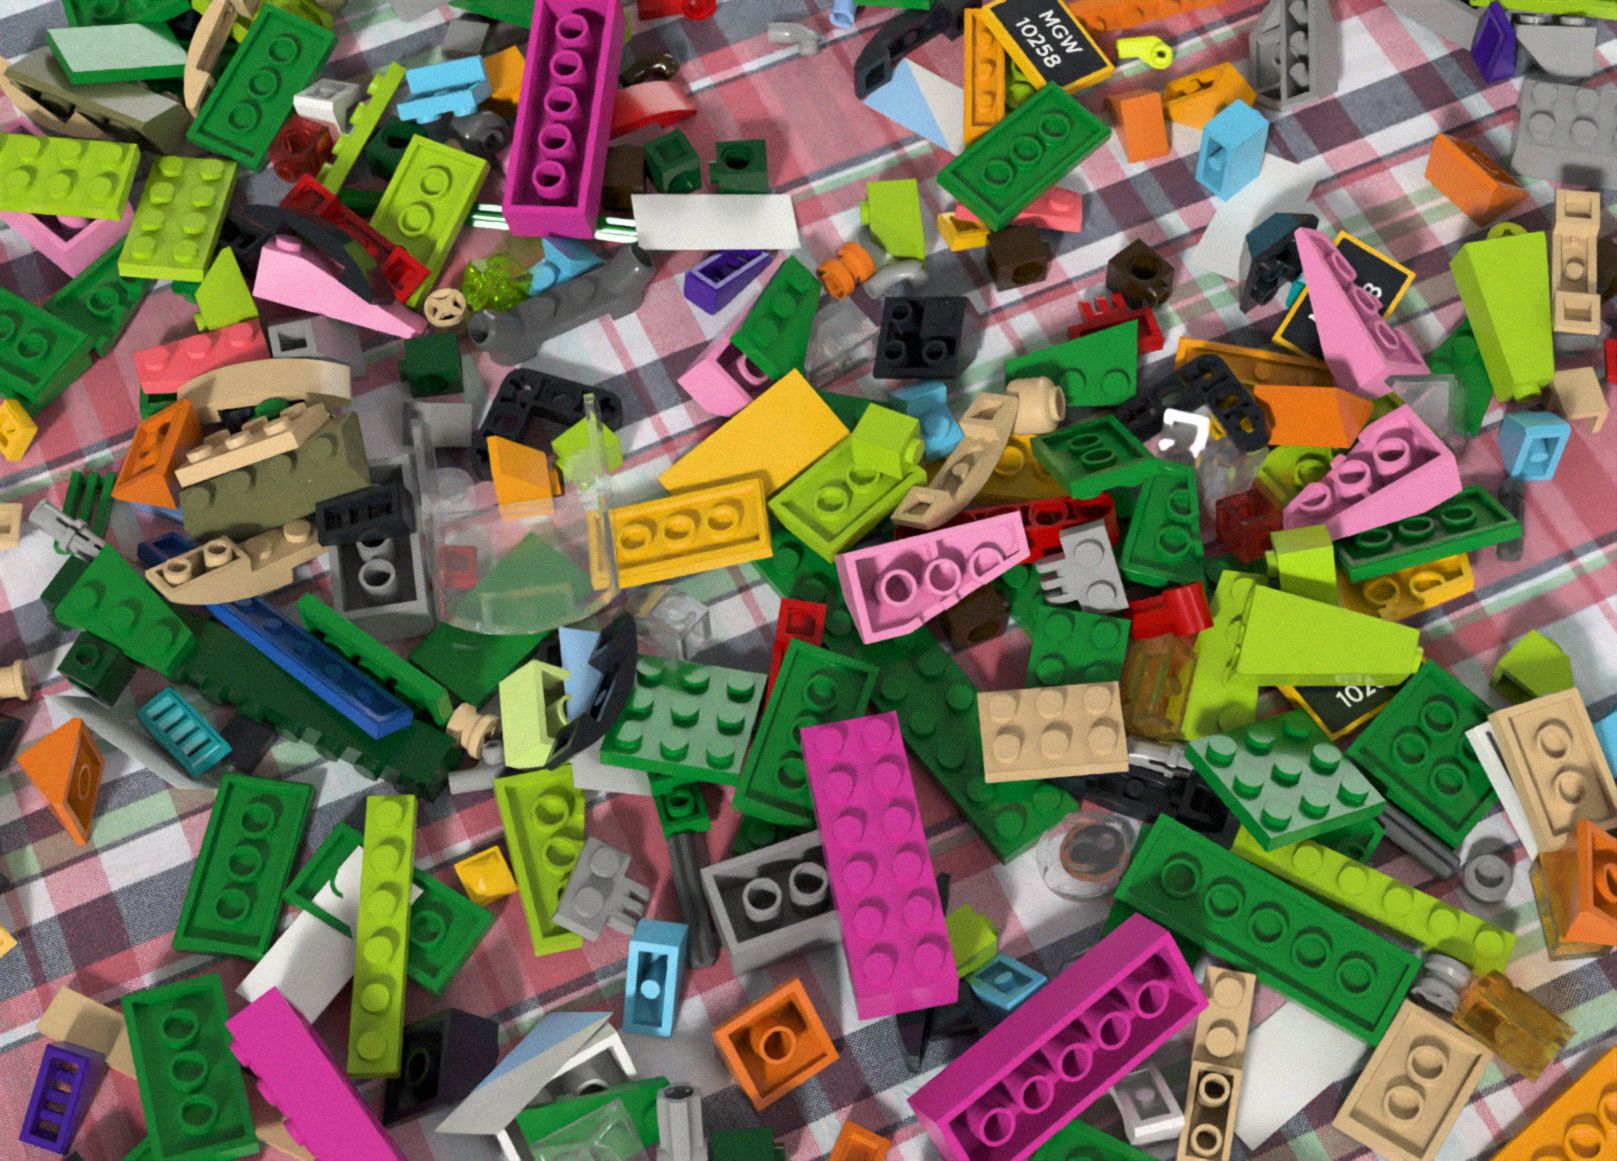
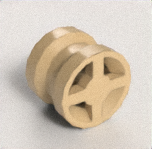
M442 288L432 292L425 301L424 312L433 335L456 333L457 340L464 338L468 334V324L471 315L467 309L466 299L463 294L452 288Z
M464 702L451 716L445 733L456 738L459 747L467 749L469 756L480 760L483 745L487 741L497 739L501 722L499 718L491 714L484 716L478 714L476 707Z

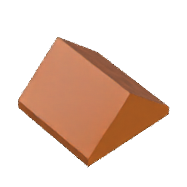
M1439 133L1434 139L1424 177L1481 229L1517 206L1530 194L1473 142Z
M1254 385L1255 401L1264 412L1272 429V437L1268 445L1349 449L1373 413V402L1337 387Z
M183 398L139 422L111 493L112 497L121 501L178 510L180 505L179 492L184 487L181 486L174 471L188 460L186 454L189 451L202 446L205 438L192 402Z
M72 718L16 757V760L41 800L77 845H87L106 760L83 719Z
M1579 820L1562 848L1563 940L1617 946V839L1589 820Z
M795 975L711 1030L715 1055L757 1112H760L840 1058L799 978Z

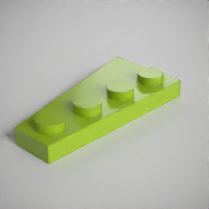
M572 764L562 766L553 771L545 769L494 779L493 791L535 957L582 947V936L551 921L584 843L585 789L574 788Z

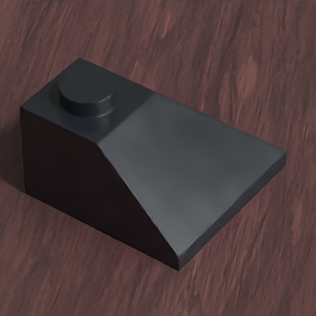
M450 1007L404 1026L400 1078L387 1079L383 1126L392 1129L451 1107L483 1081L496 1067V1060L499 1054L497 1043L499 1023Z

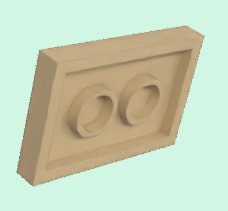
M304 402L298 403L279 413L281 417L272 421H268L266 416H261L242 425L243 431L230 435L229 430L224 429L206 437L203 440L205 445L189 451L186 454L188 460L174 471L181 486L185 487L300 447L330 419L324 404L320 403L307 408Z
M1118 681L977 693L985 783L1129 771Z
M1577 687L1508 707L1487 716L1540 853L1565 845L1575 824L1579 820L1587 819L1604 831L1617 828V787Z
M1406 999L1336 1115L1332 1126L1390 1161H1433L1496 1051Z

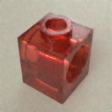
M295 114L291 116L268 148L275 174L288 183H297L305 173L316 179L324 163H329L335 155L331 153L334 145L329 127Z
M1256 489L1216 500V539L1242 563L1263 558L1264 551L1272 550L1270 532L1283 530V512Z

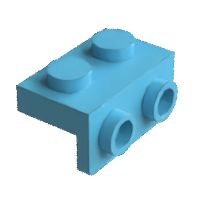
M475 55L409 69L406 71V77L412 95L396 106L401 121L416 118L418 124L438 120L441 118L440 113L453 111L454 116L459 117L478 111L477 105L493 94L482 56Z

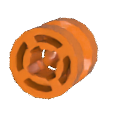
M851 241L846 242L837 250L836 258L825 260L816 269V276L822 283L824 290L835 299L841 301L848 298L854 292L857 282L863 283L875 273V265L869 254L860 245Z

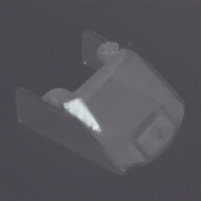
M593 393L583 395L590 447L576 450L567 457L563 468L566 496L478 508L476 487L473 479L467 472L459 468L437 469L431 426L421 418L411 419L437 619L468 631L483 634H536L581 621L610 604L621 594L614 496L611 490L600 403Z

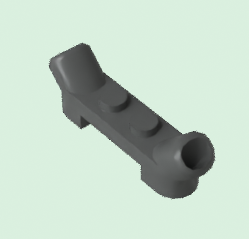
M626 244L619 249L607 265L504 311L480 308L473 314L468 324L471 342L478 350L488 352L489 357L494 363L501 366H514L536 357V345L609 313L613 321L627 316L639 309L643 303V288L655 275V266L652 258L641 247Z

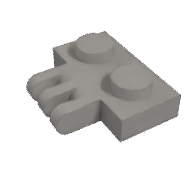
M1104 519L1060 530L1059 537L1064 552L1040 558L1034 563L1037 573H1047L1056 570V572L1046 574L1039 579L1044 590L1061 586V588L1049 591L1044 595L1048 606H1055L1078 599L1082 612L1098 615L1129 608Z
M589 836L582 845L551 921L593 943L600 936L604 924L625 935L632 936L638 925L636 920L642 918L645 910L642 904L648 903L651 892L648 888L624 876L631 861V856Z

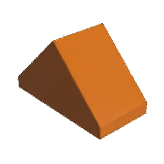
M1142 88L1104 97V105L1129 164L1169 154L1160 92Z

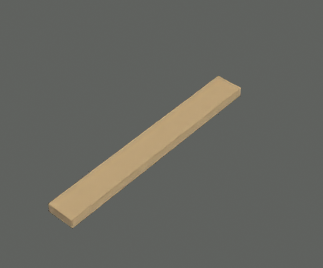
M62 985L36 1025V1029L41 1034L55 1041H67L105 1054L104 1065L137 1080L124 1015ZM242 1072L257 1139L300 1161L315 1160L317 1156H312L304 1145L300 1147L288 1133L283 1122L289 1117H285L276 1105L272 1107L255 1084L258 1079Z

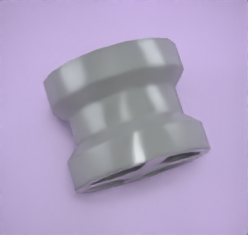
M1438 954L1430 955L1423 965L1424 977L1414 983L1411 994L1419 1004L1435 1013L1446 1016L1455 1015L1461 1006L1460 994L1462 991L1469 989L1473 981V975L1468 968L1455 959Z

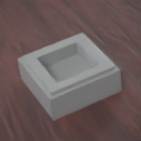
M451 18L440 48L442 58L460 59L475 55H481L483 58L491 35L490 24Z

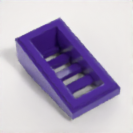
M1498 1L1490 3L1470 52L1484 80L1488 84L1512 77L1516 67L1515 32Z
M763 249L719 250L685 272L684 297L713 316L727 306L772 263L773 256ZM738 255L741 256L742 258H744L745 260H747L749 263H747V264L744 263L743 261H741L740 259H738L737 256H738Z
M67 1041L47 1043L19 1141L60 1155L68 1154L100 1076L106 1055ZM65 1062L79 1065L77 1072L63 1068ZM58 1080L73 1085L71 1093L55 1088ZM49 1101L66 1105L65 1113L48 1108ZM42 1119L61 1125L59 1134L40 1128Z

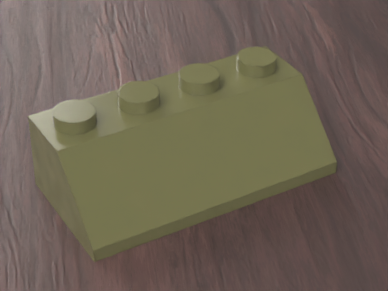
M45 49L7 67L3 74L18 89L47 111L66 119H70L76 111L106 135L126 143L138 144L139 148L156 155L176 156L186 138L187 131L195 120L184 108L185 101L180 97L167 91H163L161 95L151 92V88L139 80L72 85L53 52Z
M351 411L327 421L296 449L185 486L179 492L185 531L202 545L224 535L234 543H238L315 512V503L372 488L358 414L355 411Z

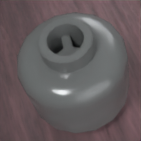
M478 106V111L459 117L453 116L449 124L448 137L449 139L457 140L466 153L491 163L496 161L493 155L508 146L509 131L507 124L501 116L482 106Z

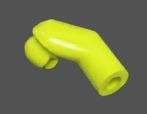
M1154 35L1116 39L1117 59L1138 57L1155 69L1167 68L1173 60L1172 49Z

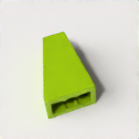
M1544 231L1465 243L1450 261L1449 265L1498 403L1515 400L1518 404L1531 402L1542 395L1541 391L1555 378L1547 244Z
M1256 584L1246 597L1226 684L1233 686H1399L1411 673L1416 674L1421 664L1423 647L1417 646L1420 630Z

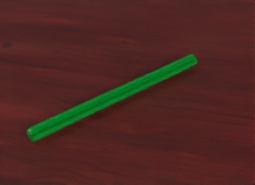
M343 188L340 190L338 199L355 214L373 216L385 192ZM474 202L463 223L464 226L510 230L501 213V204ZM598 215L595 240L638 244L635 219Z

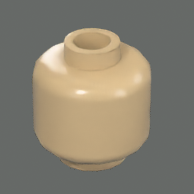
M1043 376L1011 381L1006 386L1004 395L1015 396L1019 402L1012 428L1013 434L1017 436L1047 434L1056 429L1059 421L1064 420L1066 413L1064 393L1062 388L1055 386L1051 379Z

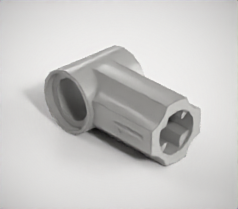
M688 1082L670 1083L667 1087L658 1089L656 1106L660 1140H657L656 1146L657 1161H710L708 1137H704L701 1087L692 1086Z

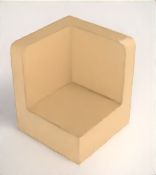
M1593 366L1554 372L1555 378L1544 388L1541 395L1545 411L1560 409L1564 420L1584 418L1589 433L1600 432L1609 408Z

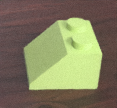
M533 659L499 682L506 766L527 772L547 769L544 767V764L558 731L570 723L567 719L566 700L573 699V696L565 695L563 678L571 679L569 670ZM570 760V761H569L568 763H566L565 765H570V764H572V761Z

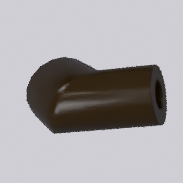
M663 51L639 58L618 77L621 86L626 88L642 84L656 71H658L663 80H668L680 70V65L672 58L673 54Z

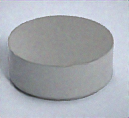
M1490 853L1478 854L1468 861L1462 874V886L1466 894L1476 902L1495 904L1502 901L1511 889L1514 879L1510 865L1503 858Z

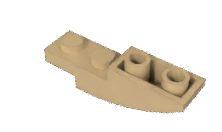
M305 515L249 538L237 545L224 535L146 570L145 573L146 578L170 602L189 605L228 603L261 595L292 583V568L327 553L328 546L322 547L318 543L317 525Z
M1206 966L1202 992L1209 1006L1198 1014L1182 1111L1185 1126L1179 1134L1176 1161H1229L1256 975Z

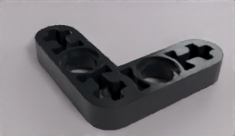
M1211 353L1196 357L1121 405L1113 414L1141 443L1147 442L1203 405L1234 446L1240 451L1255 452L1268 444L1272 437V429L1264 412L1220 356ZM1211 373L1213 376L1207 379L1205 375ZM1189 384H1191L1193 387V390H1191L1190 392L1187 388ZM1172 393L1181 394V398L1175 404L1161 406V402L1166 396ZM1239 396L1238 402L1229 409L1218 408L1224 398ZM1151 408L1156 412L1154 415H1151L1149 411ZM1244 418L1254 429L1250 433L1243 430L1239 423ZM1136 420L1138 424L1132 427L1130 423Z
M519 368L511 371L504 378L470 448L469 456L473 473L483 481L492 482L490 461L488 464H483L482 458H490L487 437L498 436L522 445L535 417L572 427L591 412L596 416V413H602L605 408H609L611 413L606 412L603 417L597 418L614 433L621 427L624 419L620 398L607 390L532 369ZM525 386H530L531 390H524L519 399L520 406L516 405V390H522ZM566 394L572 396L575 401L567 408H557L551 404L553 399L559 395ZM585 401H587L588 406H584ZM512 417L519 422L516 428L507 432L500 431L495 427L500 419Z

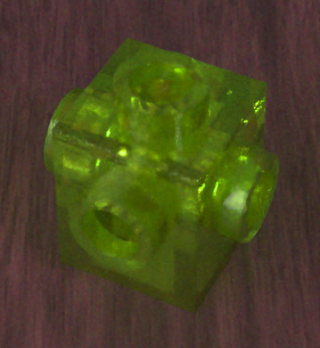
M508 251L469 261L459 292L463 294L466 303L475 312L480 308L504 311L526 301L534 275Z

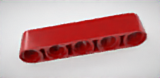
M1102 492L1100 496L1088 500L1072 499L1068 495L961 511L946 523L931 530L898 525L894 530L893 537L894 541L1020 511L1030 552L1029 557L1016 564L1020 565L1033 563L1040 558L1064 552L1059 537L1060 530L1104 519L1112 548L1119 542L1120 532L1114 501L1111 496Z

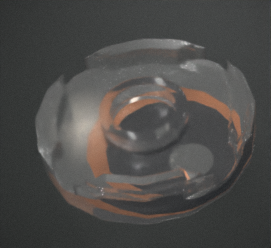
M1089 810L1068 813L1061 817V823L1050 831L1046 830L1041 835L1036 850L1040 876L1049 890L1064 900L1086 903L1104 899L1117 890L1133 862L1132 847L1128 834L1124 828L1122 829L1120 825L1115 823V819L1105 813Z

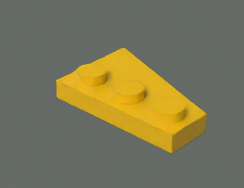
M1467 552L1352 584L1335 566L1339 607L1390 622L1399 621L1470 592L1474 587V576Z

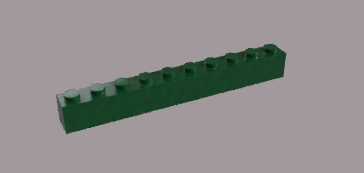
M72 554L40 595L49 613L47 615L49 621L66 632H70L73 628L59 622L53 612L91 564ZM160 597L193 632L197 641L171 678L160 673L170 683L179 687L187 684L197 689L203 698L215 705H221L224 702L236 708L239 714L258 724L263 721L275 727V730L282 737L291 742L298 743L302 740L313 745L314 749L321 756L330 761L337 762L341 759L352 764L360 775L371 781H377L380 778L393 784L394 789L401 795H415L416 799L421 798L432 804L435 803L448 783V772L456 771L463 760L456 738L415 718H412L410 726L377 740L239 634ZM126 656L133 665L139 668L146 667V665Z

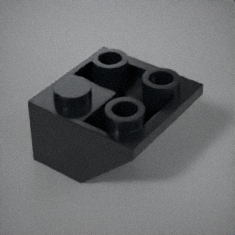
M1274 213L1245 235L1239 259V309L1244 314L1248 313L1258 304L1260 306L1268 304L1275 297L1280 287L1288 281L1293 283L1303 272L1294 232L1299 227L1316 230L1319 219L1314 214Z
M967 296L886 297L873 377L875 379H958L976 359L982 318Z

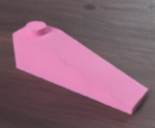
M1299 227L1294 232L1325 363L1334 376L1332 378L1334 387L1372 401L1427 377L1431 372L1411 339L1401 327L1393 331L1380 316L1378 310L1383 307L1382 303L1375 295L1370 296L1363 288L1356 286L1353 282L1357 277L1356 271L1323 231Z
M290 235L272 236L262 247L252 296L407 339L423 337L426 333L429 321L398 301L394 300L392 305H370L339 283L338 280L345 267L317 249L303 245L301 239Z
M765 286L700 353L677 380L706 412L733 418L775 384L729 340Z
M1404 404L1369 424L1358 435L1359 442L1346 455L1339 454L1330 462L1332 469L1319 482L1309 483L1274 518L1275 523L1281 531L1326 524L1331 541L1424 513L1463 491L1455 455L1407 404Z
M1015 511L835 555L834 559L845 603L863 643L869 644L913 632L932 617L959 602L966 595L1029 557L1030 552L1020 511Z

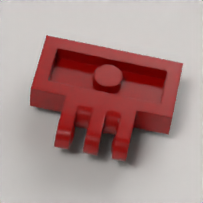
M1120 291L1110 294L1113 308H1109L1103 295L1095 297L1094 305L1097 312H1093L1088 300L1079 301L1078 310L1083 323L1068 327L1067 338L1070 341L1138 319L1137 356L1163 349L1164 338L1150 306L1129 311Z

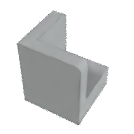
M403 402V445L422 447H469L471 445L472 403Z

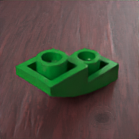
M646 772L665 841L672 835H679L681 833L692 835L711 830L709 815L698 780Z

